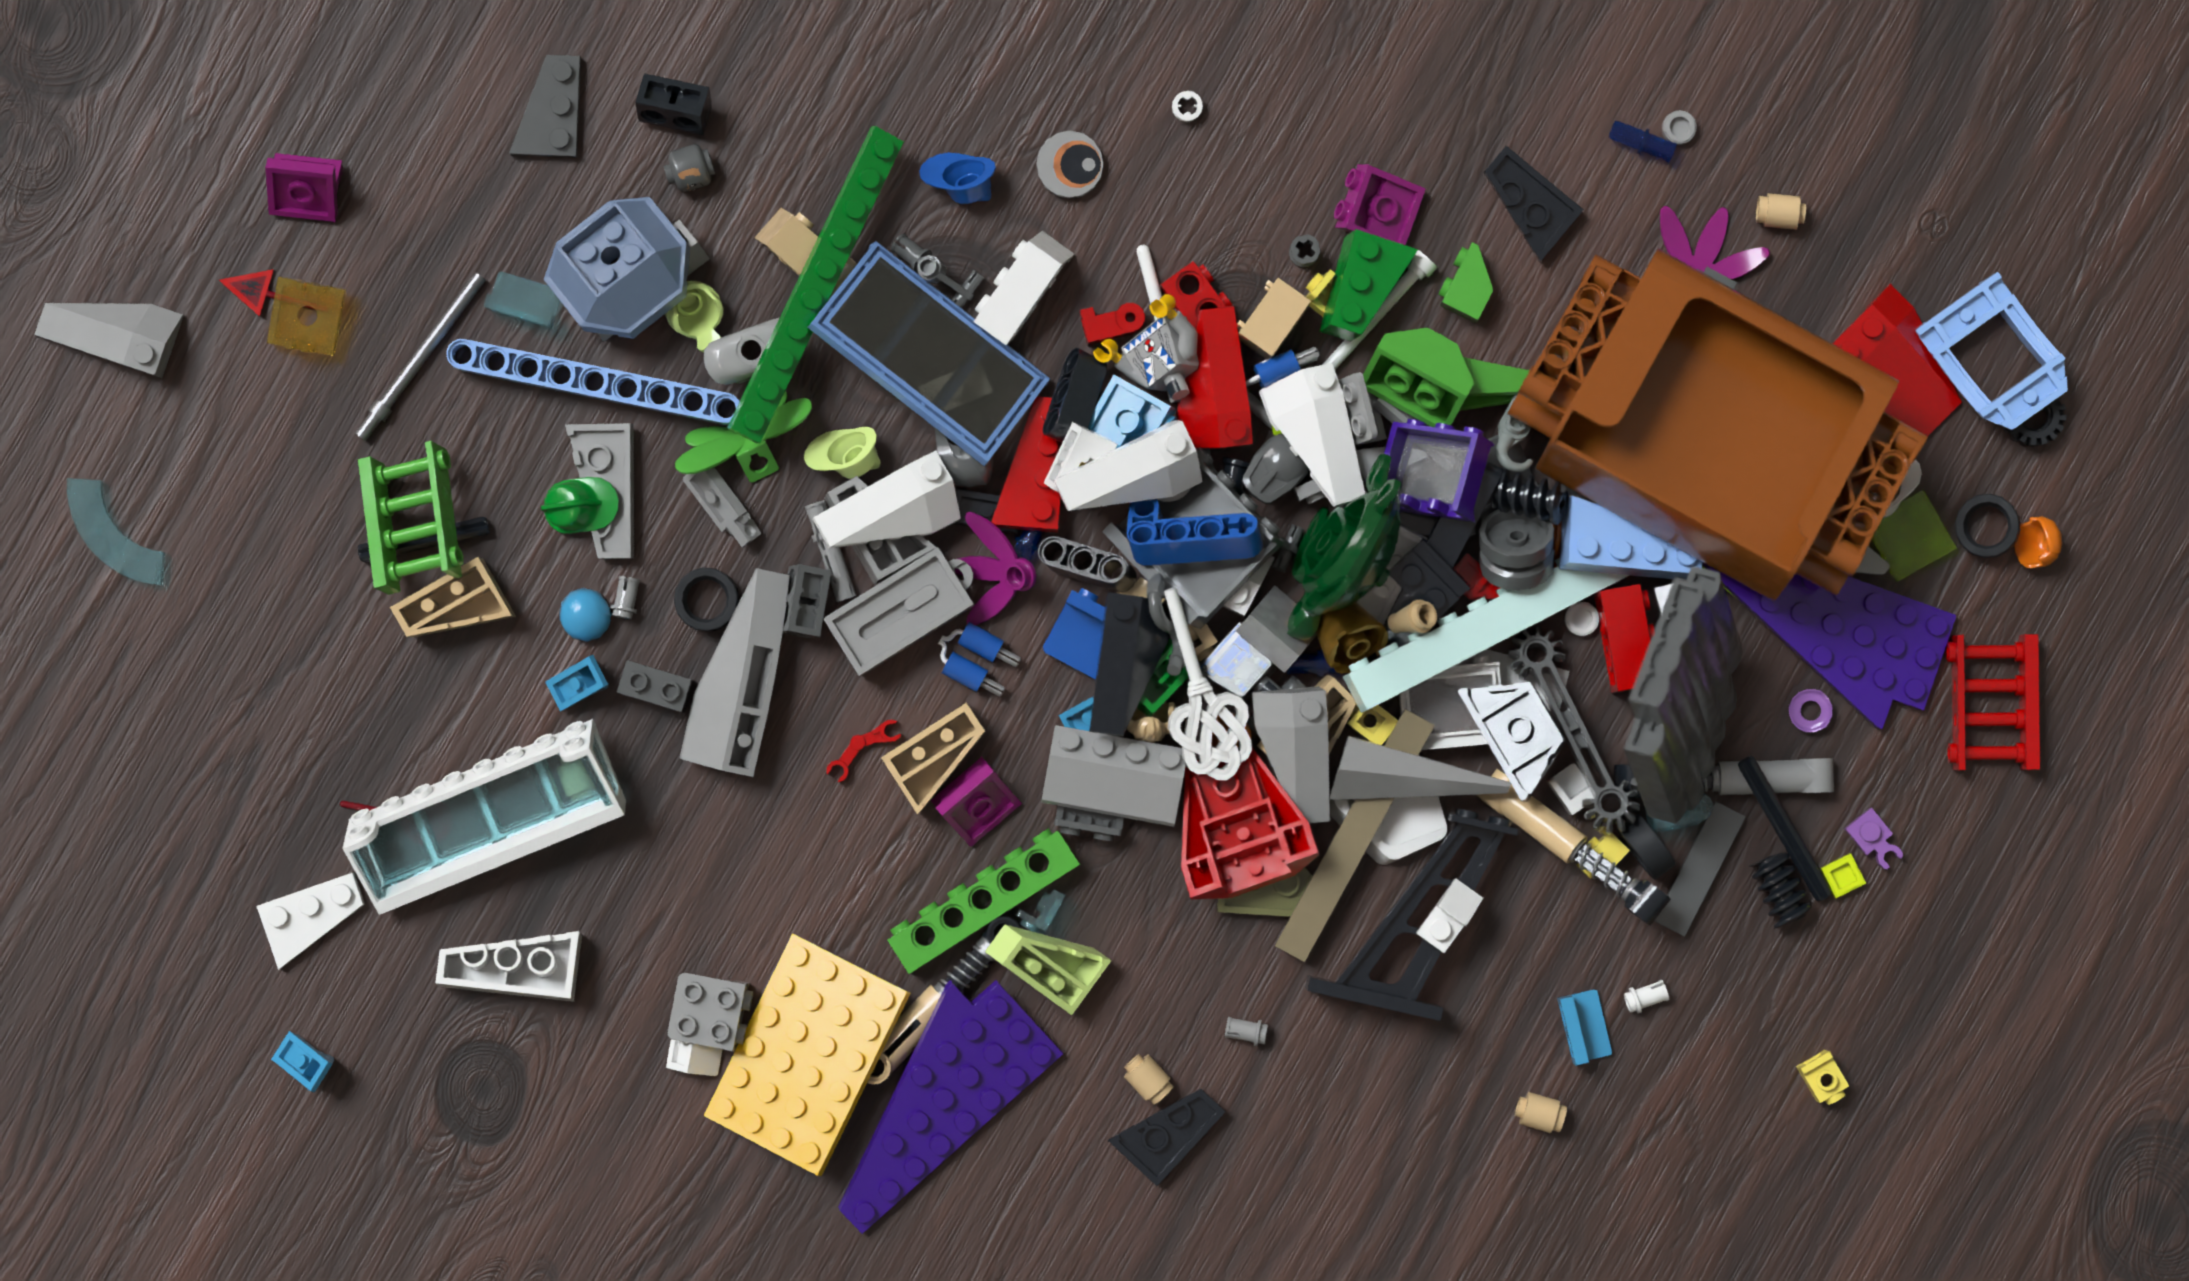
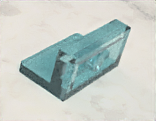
M498 272L492 294H487L484 307L493 312L552 329L560 300L548 285L508 273Z

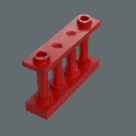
M2038 634L2019 635V642H2014V645H1964V635L1951 636V642H1947L1946 645L1947 662H1952L1953 743H1948V763H1953V770H1966L1965 760H2015L2016 763H2020V770L2040 769ZM2014 658L2015 662H2019V675H2015L2014 679H1965L1964 659ZM1965 692H2014L2015 695H2019V709H2015V712L1965 713ZM1965 726H2015V729H2020V743H2015V746H1965Z

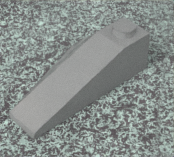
M45 303L34 335L163 378L184 315L153 304Z
M1317 686L1252 692L1254 726L1263 743L1278 782L1309 823L1330 821L1326 690Z

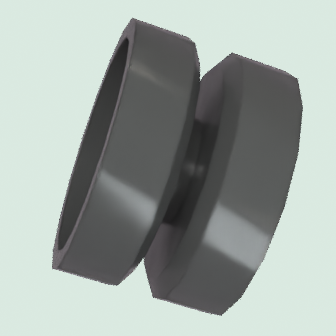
M1497 509L1489 513L1481 522L1479 530V544L1481 547L1480 568L1483 576L1491 584L1502 589L1520 591L1532 589L1544 583L1551 576L1554 568V527L1550 519L1543 522L1539 521L1537 516L1529 519L1526 518L1524 513L1521 516L1513 515L1512 511L1503 513Z

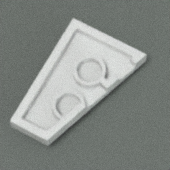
M354 873L257 906L278 970L365 905Z

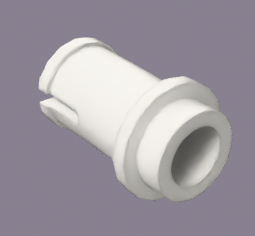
M1659 980L1656 983L1636 990L1633 987L1629 988V992L1624 993V999L1629 1012L1636 1011L1639 1014L1643 1008L1668 1001L1669 995L1663 980Z

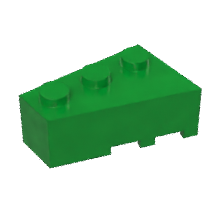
M1357 229L1346 235L1319 332L1350 342L1361 336L1418 249Z

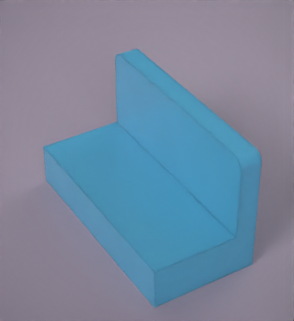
M1592 989L1557 998L1573 1064L1589 1063V1060L1611 1055L1612 1049L1597 990Z

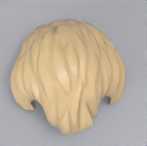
M1164 703L1152 717H1146L1136 708L1127 730L1133 734L1136 740L1150 743L1162 741L1166 734H1170L1168 720L1176 708L1175 703Z

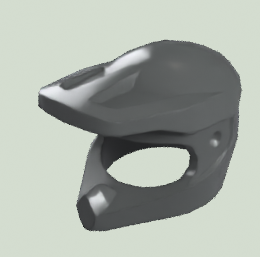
M977 410L974 415V426L970 433L982 443H985L989 438L984 411ZM934 427L938 455L952 477L954 485L962 487L987 485L993 472V456L983 466L958 445H952L949 439Z
M1283 434L1271 437L1258 449L1242 478V483L1250 494L1265 504L1271 503L1292 491L1307 476L1310 470L1299 455L1295 456L1289 448L1291 444Z

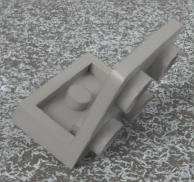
M1361 372L1354 373L1339 379L1355 447L1387 439L1381 414L1373 407L1377 398L1375 395L1367 392L1363 374Z
M691 973L680 974L669 1022V1038L729 1051L736 1050L738 1044L744 1043L747 1025L742 1024L744 1010L750 1011L753 999V991L748 990L749 983L737 980L732 982Z

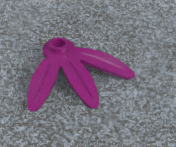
M1663 206L1660 209L1661 235L1668 254L1695 269L1704 272L1706 267H1709L1729 279L1735 280L1755 270L1770 256L1768 248L1759 247L1733 254L1713 264L1723 244L1727 230L1728 210L1724 207L1718 209L1707 222L1698 239L1693 256L1686 233L1674 211L1668 206Z
M967 512L965 519L969 527L998 558L986 556L958 558L965 561L971 567L974 579L1000 581L999 584L984 594L966 618L967 624L971 622L979 625L998 615L1010 603L1017 590L1022 592L1030 590L1036 582V571L1029 560L1017 557L1009 540L992 522L976 513ZM955 568V573L963 576L962 572Z

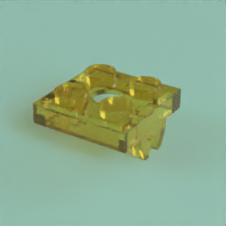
M279 276L267 343L280 345L287 349H298L302 352L335 355L346 289ZM311 306L316 310L317 319L314 324L307 326L299 321L298 311L300 308Z

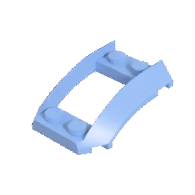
M1996 272L1934 317L1924 322L1915 332L1950 381L1982 418L2013 430L2068 391L2064 362L2066 358L2045 337L2015 295L2011 294L2002 281L2000 274ZM2000 313L2016 336L2042 366L1991 402L1971 379L1949 348Z

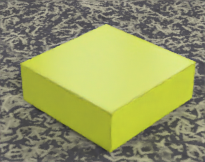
M1851 853L1820 868L1834 898H1838L1866 884Z

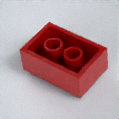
M1640 584L1594 593L1611 693L1633 689L1655 631L1653 624H1647L1646 611L1650 610V601L1647 590L1642 591Z

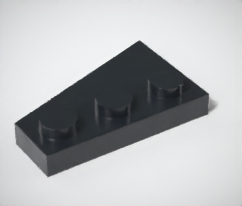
M1508 146L1503 148L1484 171L1485 176L1538 261L1541 262L1584 209Z
M1200 1088L1107 1139V1141L1158 1186L1226 1111Z

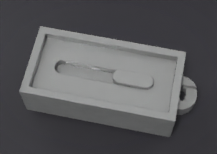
M937 547L823 619L857 674L861 677L975 606L966 592L973 582V572L971 567L960 559H953L947 562ZM955 568L962 572L964 576L963 581L956 576Z

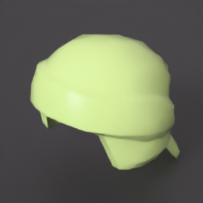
M687 281L686 298L665 313L669 325L676 332L697 340L698 350L704 352L710 342L721 338L714 329L721 322L724 308L719 295L711 286L700 281Z

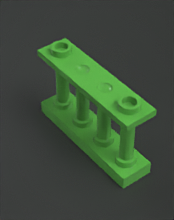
M433 441L425 442L427 457L386 467L384 463L370 456L358 459L373 585L375 589L388 595L401 592L399 581L403 576L441 567L442 572L454 578L462 577L461 565H463L464 558L457 541L448 469L451 467V459L447 450ZM429 471L431 489L394 499L389 498L387 484H389L390 480ZM433 503L434 522L398 531L393 530L391 516L394 515V512ZM437 535L439 554L403 563L397 562L395 549L398 547V544Z

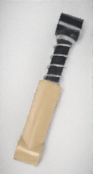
M1498 769L1491 776L1509 781L1506 774ZM1512 784L1508 793L1476 795L1484 803L1511 820L1564 862L1576 861L1580 864L1581 870H1588L1592 873L1593 879H1600L1604 882L1605 888H1612L1616 891L1617 897H1621L1624 900V907L1649 926L1652 925L1671 900L1669 896L1646 879L1640 881L1638 878H1631L1627 875L1628 871L1624 873L1615 866V862L1611 863L1604 858L1603 853L1599 854L1590 847L1591 843L1586 844L1587 836L1533 796L1527 802H1522Z

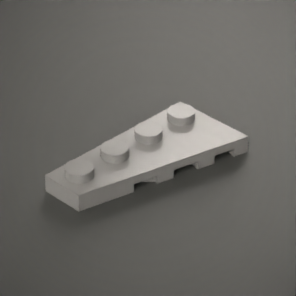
M634 424L565 425L567 435L571 440L572 455L579 477H599L610 482L619 498V508L614 520L604 528L591 531L598 559H634Z

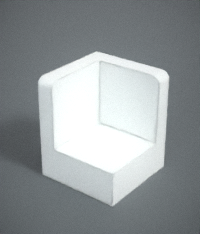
M1570 764L1546 781L1569 815H1574L1584 808L1582 807L1583 799H1594L1576 764Z

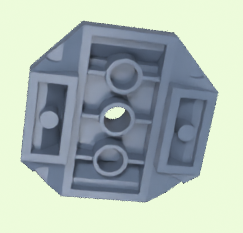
M650 197L608 201L556 242L544 281L583 331L614 334L619 337L633 339L686 298L688 285L686 280L691 248ZM619 258L616 263L611 264L614 259Z

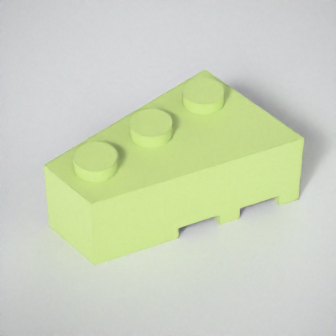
M1006 924L985 951L1071 1015H1073L1112 961L1095 948Z

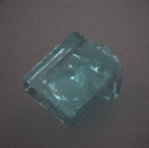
M1053 889L1051 895L1044 892L1035 909L1041 912L1039 917L1037 918L1019 909L1017 916L1022 918L1020 925L1036 933L1039 932L1040 928L1047 931L1066 895L1056 889Z

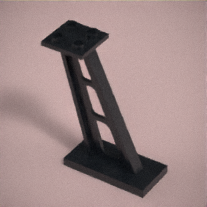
M1457 808L1455 814L1447 813L1446 820L1457 822L1337 980L1333 981L1307 975L1305 989L1314 993L1441 1021L1442 1006L1417 1000L1423 985L1441 954L1439 949L1422 938L1421 945L1398 982L1388 984L1371 980L1369 974L1397 935L1404 932L1416 934L1419 928L1409 926L1407 920L1429 889L1437 884L1450 886L1454 881L1442 878L1441 873L1465 839L1470 836L1480 839L1479 845L1458 878L1459 881L1474 891L1504 834L1517 836L1518 829L1511 827L1512 821L1494 816H1489L1488 822L1477 820L1479 813Z

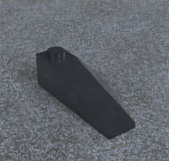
M1108 592L1105 599L1089 732L1116 736L1124 735L1169 641L1170 635L1155 625L1149 610V599L1145 597ZM1162 603L1166 617L1171 620L1168 605Z

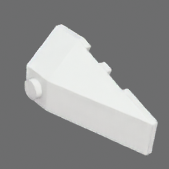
M1182 420L1171 421L1053 480L1068 511L1173 497L1203 482L1197 451Z
M934 451L813 518V521L828 548L866 544L869 541L895 540L912 535H931L959 521L961 516L953 479L937 451Z

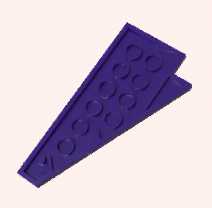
M951 980L946 984L838 1206L842 1214L861 1234L1063 1055L1057 1045L997 980L989 985L972 1002L968 1000Z

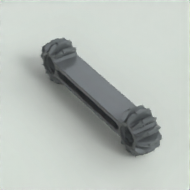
M1539 626L1535 629V636H1531L1530 632L1524 629L1522 630V635L1525 641L1514 637L1512 644L1517 649L1508 650V657L1516 659L1510 664V668L1512 671L1522 668L1519 673V679L1522 681L1526 679L1528 674L1534 676L1594 797V799L1582 800V807L1591 809L1584 814L1585 820L1597 817L1593 824V829L1596 831L1604 823L1606 824V834H1612L1614 824L1617 825L1620 832H1624L1626 827L1623 819L1628 823L1634 824L1636 817L1630 812L1640 810V804L1630 802L1638 796L1636 790L1625 793L1629 785L1627 780H1624L1619 787L1614 786L1553 663L1565 661V654L1557 652L1563 647V642L1561 640L1552 642L1554 638L1552 630L1547 632L1545 637H1542V629ZM1535 648L1543 650L1546 654V658L1538 663L1530 661L1527 657L1528 652ZM1548 673L1551 676L1567 708L1565 712H1560L1543 674ZM1582 748H1587L1605 787L1600 788L1597 786L1580 752ZM1606 798H1615L1619 801L1621 807L1614 813H1608L1603 810L1601 803Z

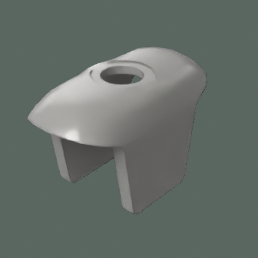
M779 318L768 320L710 342L704 350V363L711 378L715 382L724 385L748 383ZM747 341H756L761 346V354L755 360H747L741 353V348Z

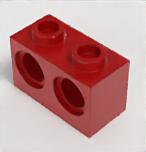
M1194 261L1160 284L1164 294L1174 297L1176 301L1175 309L1186 316L1194 328H1196L1199 310L1202 306L1207 304L1213 305L1216 308L1233 306L1223 292L1217 294L1210 285L1214 279L1203 264L1198 267ZM1187 277L1194 278L1199 284L1198 291L1191 295L1183 293L1179 286L1180 282Z

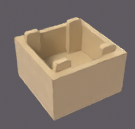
M1279 278L1274 283L1269 280L1266 282L1264 290L1267 291V294L1246 323L1241 320L1237 323L1239 341L1265 359L1272 358L1311 303V300Z

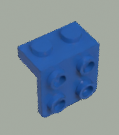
M1081 588L1079 593L1074 590L1071 591L1065 606L1043 645V650L1046 654L1096 680L1104 606L1096 603L1099 598L1097 595Z

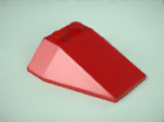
M1889 284L1832 344L1898 379L1897 388L1884 412L1929 436L1962 401L1953 383L1916 334L1915 330L1922 325V322L1915 308Z
M1253 748L1248 759L1240 763L1235 775L1228 780H1216L1207 774H1196L1185 766L1181 868L1192 900L1239 896L1293 877L1319 856L1310 823ZM1220 762L1217 767L1222 768L1226 762Z

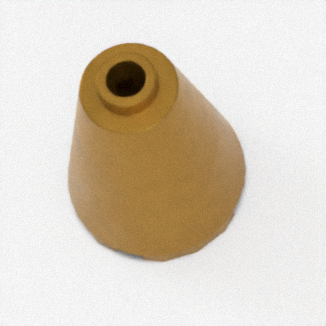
M1357 602L1340 610L1328 611L1323 614L1319 628L1316 631L1327 664L1341 674L1351 673L1348 666L1365 657L1368 659L1374 652L1379 656L1378 651L1385 648L1388 642V633L1383 624Z

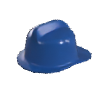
M943 153L927 159L921 165L919 173L920 178L926 184L945 189L950 198L956 203L970 204L976 201H989L991 199L990 178L993 176L996 167L995 162L990 158L974 157L960 153Z

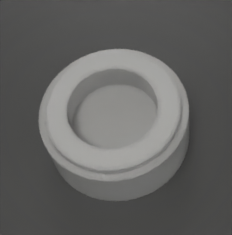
M1682 110L1671 112L1662 123L1664 138L1674 145L1688 143L1694 137L1697 129L1694 117Z

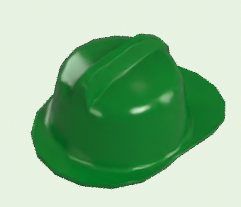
M585 477L569 479L556 483L548 491L544 505L541 506V511L545 513L546 520L551 527L560 533L572 534L595 531L606 527L614 520L619 508V498L610 482L602 478Z

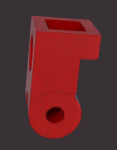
M1125 303L1117 311L1096 316L1093 307L1082 309L1079 312L1087 345L1103 342L1105 339H1115L1134 334L1142 328L1145 320L1143 309L1135 303Z

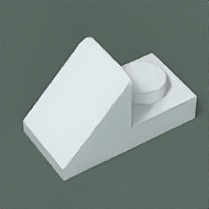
M1455 878L1416 934L1445 953L1461 929L1467 926L1483 897Z

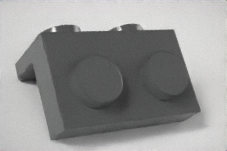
M1057 806L1054 825L1061 826L1060 833L1080 836L1081 830L1093 831L1094 839L1113 842L1114 835L1121 836L1124 818Z

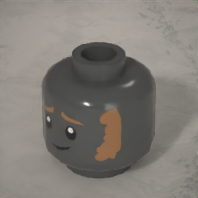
M692 144L671 151L668 156L669 164L663 166L669 185L676 183L681 192H689L710 184L711 175H715L708 149L702 150L698 144Z

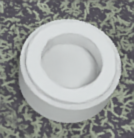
M1578 602L1567 609L1564 617L1565 625L1574 635L1585 636L1597 628L1599 614L1591 604Z

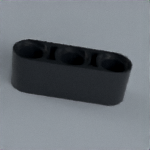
M1074 348L1068 354L1044 421V435L1063 443L1072 422L1088 429L1106 375V362H1099L1093 355L1080 348Z
M1056 536L1044 539L1038 548L1039 559L1059 575L1116 592L1128 591L1136 582L1137 575L1135 569L1123 557L1117 554ZM1062 549L1061 557L1056 561H1052L1053 555ZM1092 558L1091 566L1082 570L1084 562ZM1122 567L1121 575L1112 579L1113 572L1117 568Z

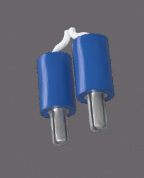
M1312 347L1296 355L1290 349L1254 365L1255 368L1253 370L1256 376L1246 381V387L1259 382L1261 389L1301 370V367L1318 360L1319 352H1316L1318 351L1317 348Z
M968 622L964 630L956 629L949 636L941 637L938 644L942 647L940 656L942 662L945 663L941 674L975 692L982 687L999 697L1002 696L1003 693L983 683L985 681L999 690L1005 691L1004 686L986 677L989 670L954 651L949 659L945 657L947 651L945 642L951 641L957 634H961L957 643L960 646L992 663L997 657L1017 667L1019 663L999 653L1000 651L1018 662L1021 661V657L1002 647L1004 640L971 622Z

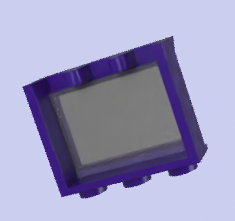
M1408 419L1407 423L1393 422L1384 454L1391 457L1387 481L1396 479L1401 482L1398 492L1400 511L1475 523L1474 506L1490 449L1495 444L1483 437V431L1472 427H1464L1463 431H1458L1453 426L1443 423H1436L1435 427H1429L1426 423L1415 419Z

